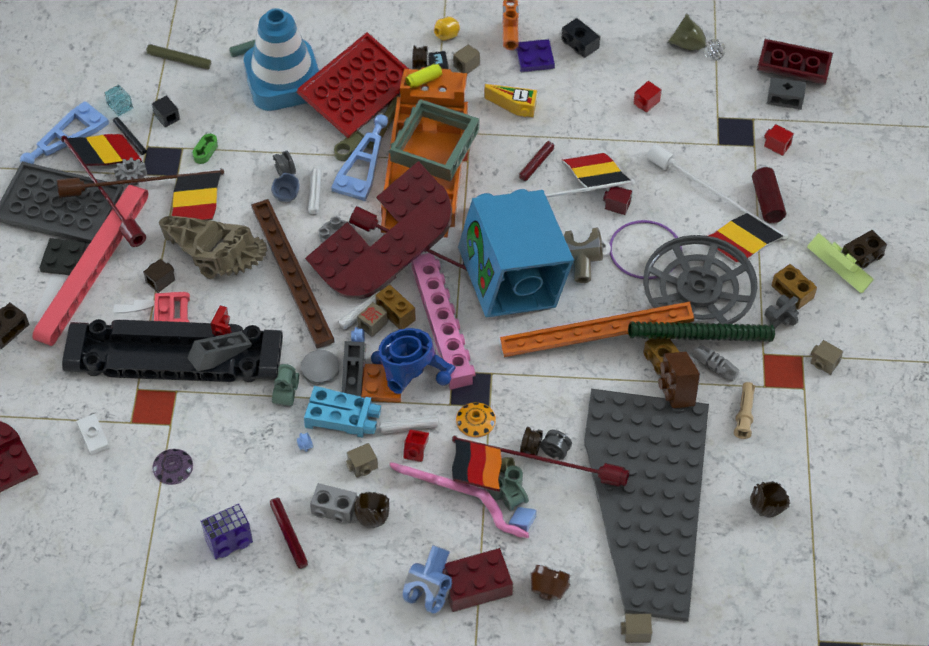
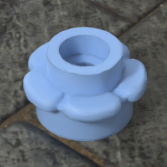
M356 327L354 331H351V341L364 342V329Z
M300 433L299 438H297V444L300 450L304 449L305 452H308V449L313 448L311 437L308 433Z

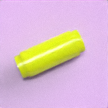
M433 64L409 74L405 80L410 89L416 88L439 78L442 75V70L439 64Z

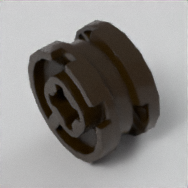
M414 45L412 68H426L428 63V46L417 48Z
M527 426L522 438L520 452L537 456L540 443L542 442L543 430L538 429L535 431Z

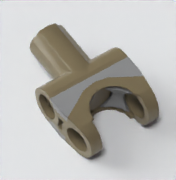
M598 227L592 228L590 237L582 243L574 241L572 231H565L564 238L574 259V280L576 282L588 283L591 281V262L603 260V244Z

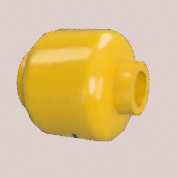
M453 17L438 19L434 27L435 35L442 41L455 38L460 31L459 22Z

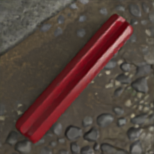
M547 141L519 173L520 179L527 181L554 150V143Z

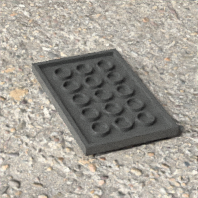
M22 161L0 200V222L90 244L113 208L97 187L85 188V192H81L82 196L59 198L57 189L58 179L79 177L80 181H84V184L94 183L90 177ZM96 179V180L98 181V183L108 182V181H103V180ZM123 185L101 186L114 205H116L124 190Z

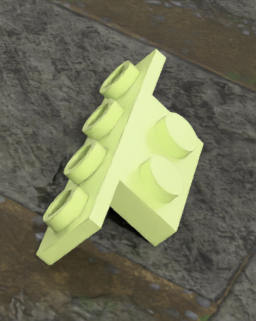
M820 233L808 244L807 248L860 293H863L874 281L869 274L855 264L857 260L850 254L845 255L842 253V247L835 242L832 244Z

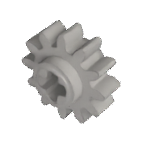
M130 158L128 161L123 159L122 164L117 163L114 173L116 181L144 178L147 175L145 163H140V159L133 161V158Z

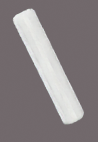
M319 168L311 170L308 206L309 214L316 215L319 211L321 170Z
M380 291L373 294L338 321L339 326L346 330L358 321L357 316L372 302L376 304V294Z
M437 416L381 422L380 431L382 434L409 431L410 429L434 428L439 426V420Z

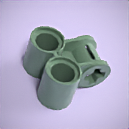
M289 364L279 365L278 376L274 381L272 403L287 406L293 405L295 390L298 388L300 374L296 373L293 366Z
M518 466L508 467L505 470L504 478L499 475L500 492L487 489L494 500L502 499L509 511L514 510V507L521 503L526 504L529 502L528 495L522 487L523 472Z

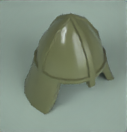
M686 13L667 43L686 50H700L706 47V37L703 30Z

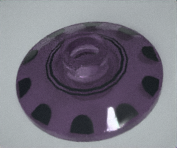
M181 449L165 450L153 462L154 476L164 484H179L185 481L192 473V458Z

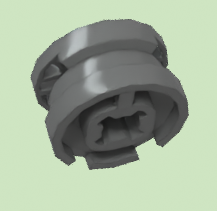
M287 150L283 151L280 155H273L274 165L279 176H282L283 173L296 174L293 159Z
M552 429L547 432L545 438L540 443V447L549 457L554 459L559 457V460H563L567 455V451L572 447V441L563 432Z

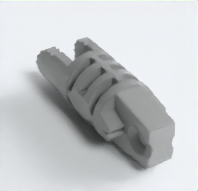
M704 345L692 351L693 357L718 375L731 381L736 379L740 370L729 360L720 356V354L715 353V351L710 350Z

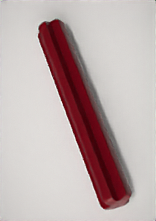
M280 498L271 499L270 506L299 569L307 567V558Z

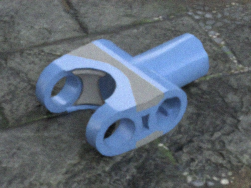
M432 545L425 566L420 563H415L411 566L403 589V599L406 602L415 603L425 591L426 610L432 614L441 610L452 585L451 577L442 573L450 553L448 550ZM413 590V594L411 598H409L410 592Z

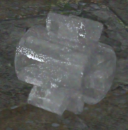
M713 39L705 44V51L703 53L710 61H717L725 54L723 50L726 48L723 42Z

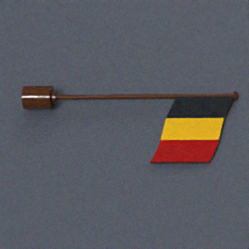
M224 169L84 184V181H80L79 177L58 179L57 189L59 198L82 196L81 192H85V188L177 178L173 192V212L171 216L208 221L212 220L215 215L217 187L220 176L224 174Z

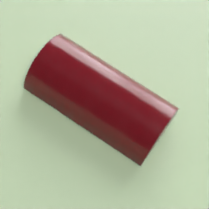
M764 39L757 71L826 85L833 52Z

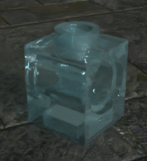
M119 84L104 92L107 105L118 117L133 109L131 96Z

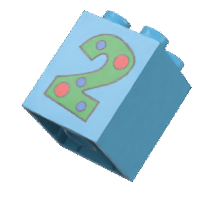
M518 189L511 194L493 196L490 193H484L476 198H472L458 249L485 317L556 308L574 259L544 191Z

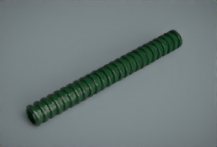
M631 321L628 325V335L631 339H640V337L642 339H646V337L648 339H652V337L653 339H658L659 337V339L665 338L666 340L669 338L672 340L675 338L677 340L681 338L686 340L688 338V340L711 339L714 341L717 339L718 341H726L728 339L729 341L751 340L753 342H766L768 340L772 342L775 338V328L773 325L767 326L766 324H758L756 326L755 324L727 325L724 323L722 325L718 323L716 325L712 323L710 325V323H694L693 325V323L687 324L685 322L682 324L680 322L677 324L675 322L671 324L669 322L665 324L660 322L658 324V322L646 323L643 321L641 323L637 321L635 323Z

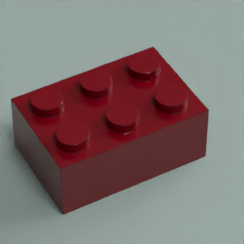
M500 548L447 562L444 566L442 573L452 579L451 589L447 597L452 612L513 595V582Z

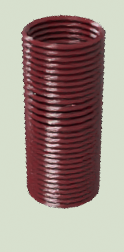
M769 167L759 168L752 174V180L763 219L767 223L780 222L786 217L787 213L775 172Z

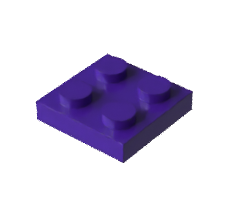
M549 39L519 42L516 53L521 72L555 69Z

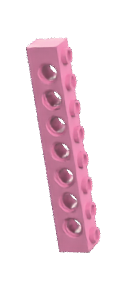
M430 253L419 255L411 262L412 271L439 356L447 363L455 366V370L451 374V381L448 384L451 390L473 385V377L475 376L474 366L469 364L470 354L468 349L465 350L463 346L465 345V339L463 334L459 333L460 324L458 318H454V305L449 303L450 293L448 288L445 289L444 274L439 272L441 269L439 259H435L434 255Z

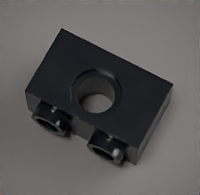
M578 18L562 27L561 40L584 58L600 48L601 36Z

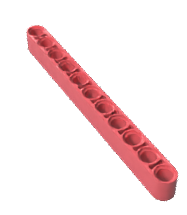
M131 184L127 186L115 205L125 220H135L148 199V190ZM113 209L36 325L32 335L33 340L50 346L56 343L124 236L119 230L122 221Z

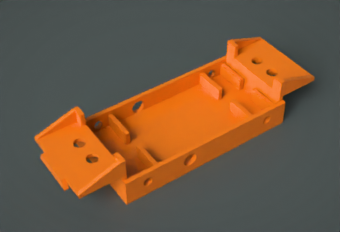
M404 69L400 85V97H397L391 143L395 142L398 131L403 129L405 119L410 117L412 108L416 107L420 99L468 115V102H464L467 73L441 69L442 75L439 78L410 89L405 78L419 70ZM423 87H428V90L423 91L421 89ZM441 88H445V89H446L445 92H440L439 90H440ZM422 117L403 151L445 165L465 130ZM390 153L384 190L409 169V167L391 162ZM462 162L451 182L433 176L445 188L452 205L450 227H455ZM381 205V226L390 230L398 222ZM449 229L443 237L448 238Z

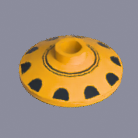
M474 402L466 404L458 411L456 423L463 434L470 437H482L493 430L496 417L489 406Z

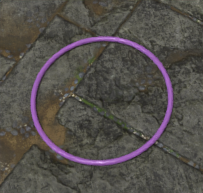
M650 220L632 221L621 226L613 234L609 243L611 246L610 256L613 263L622 272L639 279H643V276L635 275L624 270L616 262L612 254V243L619 231H621L623 228L636 223H651L661 226L668 230L675 238H678V236L667 226ZM649 276V279L658 278L656 276Z

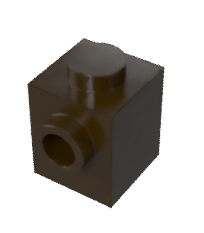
M162 259L152 263L143 271L146 283L157 293L175 281L174 268L170 263H165Z

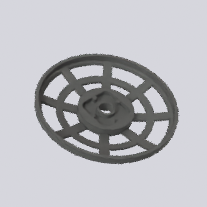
M706 235L682 236L664 243L650 256L643 276L645 294L653 308H658V304L664 303L674 305L673 301L681 299L683 302H690L694 319L706 320L715 318L722 325L724 323L727 325L733 324L746 315L755 301L758 288L755 269L746 255L732 244ZM702 244L708 245L710 248L707 255L693 254L684 256L680 246ZM717 248L731 254L742 265L732 270L724 262L714 258ZM673 249L677 259L672 261L663 272L653 267L662 255ZM689 261H705L703 267H690L688 264ZM712 264L720 267L726 274L719 277L716 272L711 270ZM681 265L683 272L678 278L669 275L676 266ZM745 271L751 283L750 296L739 295V283L736 276ZM650 273L660 278L662 297L652 298L649 289ZM731 280L733 294L722 292V283ZM666 281L677 285V293L667 295ZM699 284L702 285L704 288L697 289L695 285ZM719 298L730 300L721 310H718L714 305ZM736 302L747 303L743 311L736 317L727 320L723 316ZM696 307H707L711 314L697 315L694 314Z

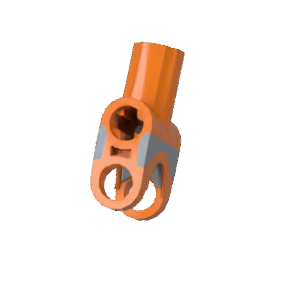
M503 0L502 38L503 47L507 50H515L519 46L518 0Z

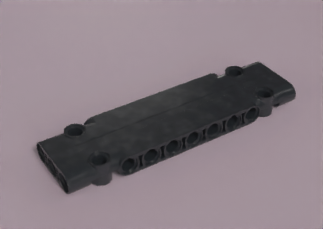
M96 319L90 324L70 322L62 359V369L66 372H87L88 375L93 377L103 373L105 376L112 378L233 382L236 378H242L243 381L248 383L256 379L275 380L278 376V367L280 365L283 332L282 330L266 329L260 331L256 325H249L243 330L240 325L228 324L231 328V333L242 331L252 343L251 347L214 368L197 371L189 361L188 356L194 341L215 337L212 334L211 323L114 320L111 325H107L101 319Z

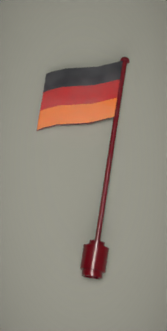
M457 435L452 437V442L455 443L456 448L452 466L453 481L500 492L498 480L502 466L501 452L596 473L598 478L601 479V483L616 487L626 486L629 478V470H625V467L605 463L603 467L600 466L599 470L465 440L457 438Z

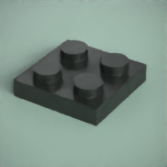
M49 238L39 267L40 271L70 275L87 248L86 242Z

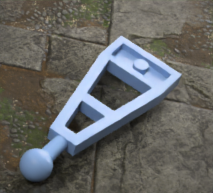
M84 101L72 109L37 143L36 150L31 153H23L20 157V162L34 164L35 159L41 154L48 156L67 147L65 142L61 141L62 136L65 135L68 138L89 137L109 124L108 119ZM75 118L87 126V128L70 136L62 132ZM55 137L60 139V141L47 146Z
M379 114L375 117L373 132L366 133L339 170L331 187L332 192L366 201L372 188L382 140L379 134L381 129L385 128L388 124V118L385 115ZM370 141L375 142L372 154L363 152ZM357 159L370 162L366 181L346 175Z

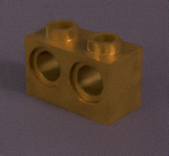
M791 264L774 275L771 285L781 295H785L790 299L793 296L797 297L799 300L795 303V306L798 310L814 299L817 290L815 284Z
M388 285L376 294V305L382 306L387 311V318L396 327L405 329L416 321L415 307L391 285Z

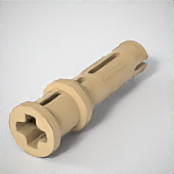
M745 382L742 385L740 411L735 418L737 426L734 429V435L740 439H748L752 435L750 427L754 420L751 412L755 385L751 382Z

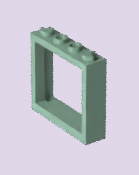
M420 99L416 107L412 108L410 117L405 119L403 129L398 131L395 142L391 143L389 150L390 160L409 168L419 161L432 176L451 182L479 132V118ZM422 117L465 130L445 165L403 151Z

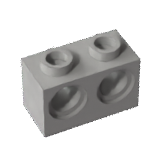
M318 483L310 503L311 514L319 518H331L339 523H351L355 512L357 493ZM322 501H327L325 504H320ZM341 506L347 507L345 509H340Z

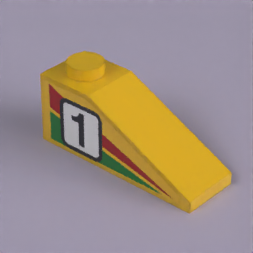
M485 84V99L517 116L534 118L537 90Z

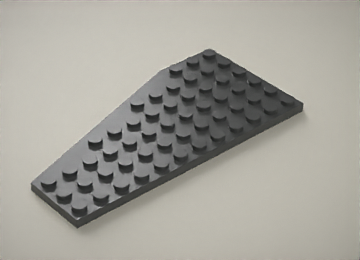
M591 388L584 438L590 467L599 470L600 466L603 467L605 463L625 467V470H629L627 485L621 487L603 484L600 481L601 479L598 478V474L592 473L624 611L629 614H651V617L688 622L709 404L696 402L695 406L672 408L666 398Z

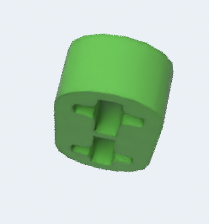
M205 134L193 149V159L197 164L206 163L217 149L218 141L214 134Z

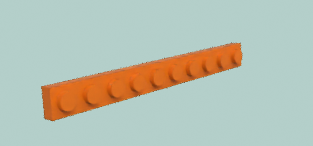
M684 302L500 337L504 357L626 335L628 334V325L631 321L635 323L637 321L641 323L643 321L646 323L658 322V324L660 322L664 324L666 322L670 324L672 322L676 324L680 322L682 324L684 322H694V316L690 302Z

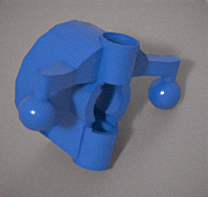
M406 328L390 333L380 343L379 351H375L371 355V362L373 364L383 365L388 387L396 394H401L413 378L423 373L424 367L427 365L440 370L436 375V381L441 386H446L450 383L451 374L455 370L453 364L447 363L436 355L431 337L420 329Z

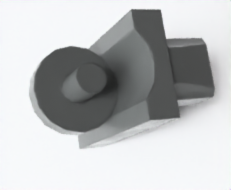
M781 295L776 302V305L780 307L779 310L772 305L765 310L764 315L771 321L770 325H773L774 328L781 323L784 325H796L799 312L796 310L795 303L799 299L795 296L790 299L785 295Z

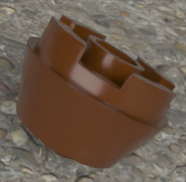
M536 565L533 572L530 573L531 591L539 594V598L543 600H561L571 586L569 583L570 574L560 570L556 571L549 569L547 566Z

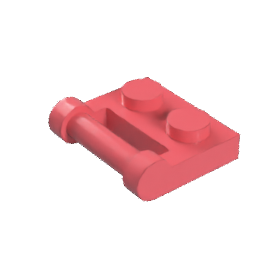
M188 292L155 293L154 321L189 322L188 302L190 301V294ZM175 301H180V318L174 319Z

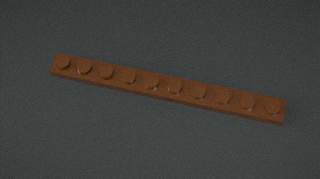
M269 199L251 204L253 213L316 349L335 343L331 330Z

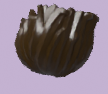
M762 482L754 486L750 503L753 510L760 516L775 517L790 507L789 495H787V491L778 482Z
M376 492L359 494L355 502V516L361 525L369 528L382 526L389 516L390 508L387 495Z

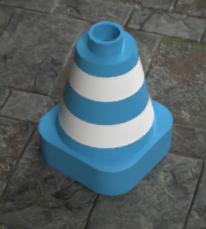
M278 8L267 11L259 20L254 47L249 49L244 55L245 74L253 102L259 109L265 111L307 104L296 92L300 86L319 72L312 47L307 41L303 40L291 14Z

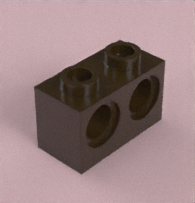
M872 229L844 245L842 253L845 255L850 254L857 260L855 264L864 269L871 262L878 261L885 255L887 244Z
M10 302L0 309V349H3L30 325L26 314Z

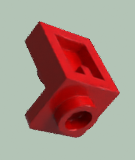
M220 305L211 321L212 334L215 336L231 333V328L228 325L230 316L228 315L227 307Z
M410 429L404 442L403 458L422 462L424 450L429 440V433Z

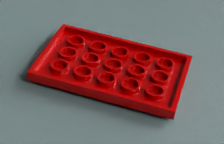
M366 32L300 86L296 93L349 139L357 130L361 129L390 104L396 96L400 95L404 69L409 68Z

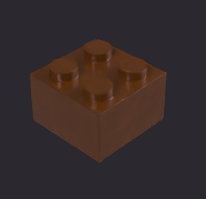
M686 351L665 353L663 362L660 365L661 378L658 380L660 390L664 392L665 398L669 401L672 408L695 406L700 378L698 369Z

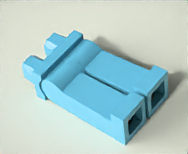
M314 386L309 400L310 403H308L304 416L305 428L313 429V427L345 431L348 434H357V437L363 438L364 433L375 434L377 421L368 419L369 417H380L381 405L371 403L370 397H365L364 399L359 396Z

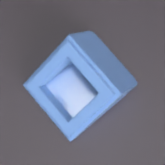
M518 507L509 525L518 526L528 532L536 518L537 511Z

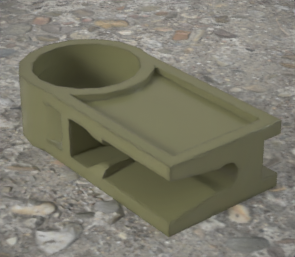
M357 130L349 139L346 137L334 147L335 158L339 161H347L364 138V135ZM341 149L349 150V152L346 154L338 153V151Z

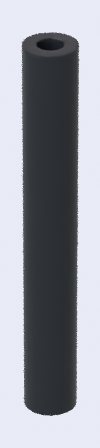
M115 117L113 119L115 125L141 155L146 154L147 150L120 118Z

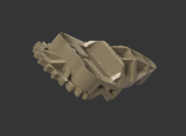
M166 216L159 221L164 238L171 241L173 245L177 243L184 252L191 255L195 266H198L201 274L209 279L215 278L217 274L221 276L227 274V276H230L232 272L235 275L239 271L244 273L246 268L251 270V265H258V261H263V256H266L267 246L264 240L259 239L258 236L254 238L250 228L245 225L226 224L178 216ZM223 238V242H220L218 246L212 252H210L215 247V245Z

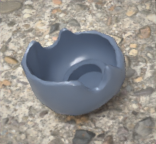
M283 173L282 176L274 179L271 191L278 201L290 202L297 197L300 184L298 178L293 174Z

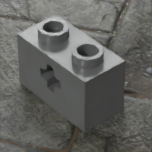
M771 77L767 105L801 110L806 82Z

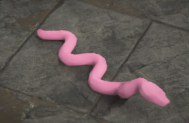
M391 462L389 464L393 470L404 475L480 498L492 515L498 529L517 537L529 538L527 531L504 522L499 505L487 490Z

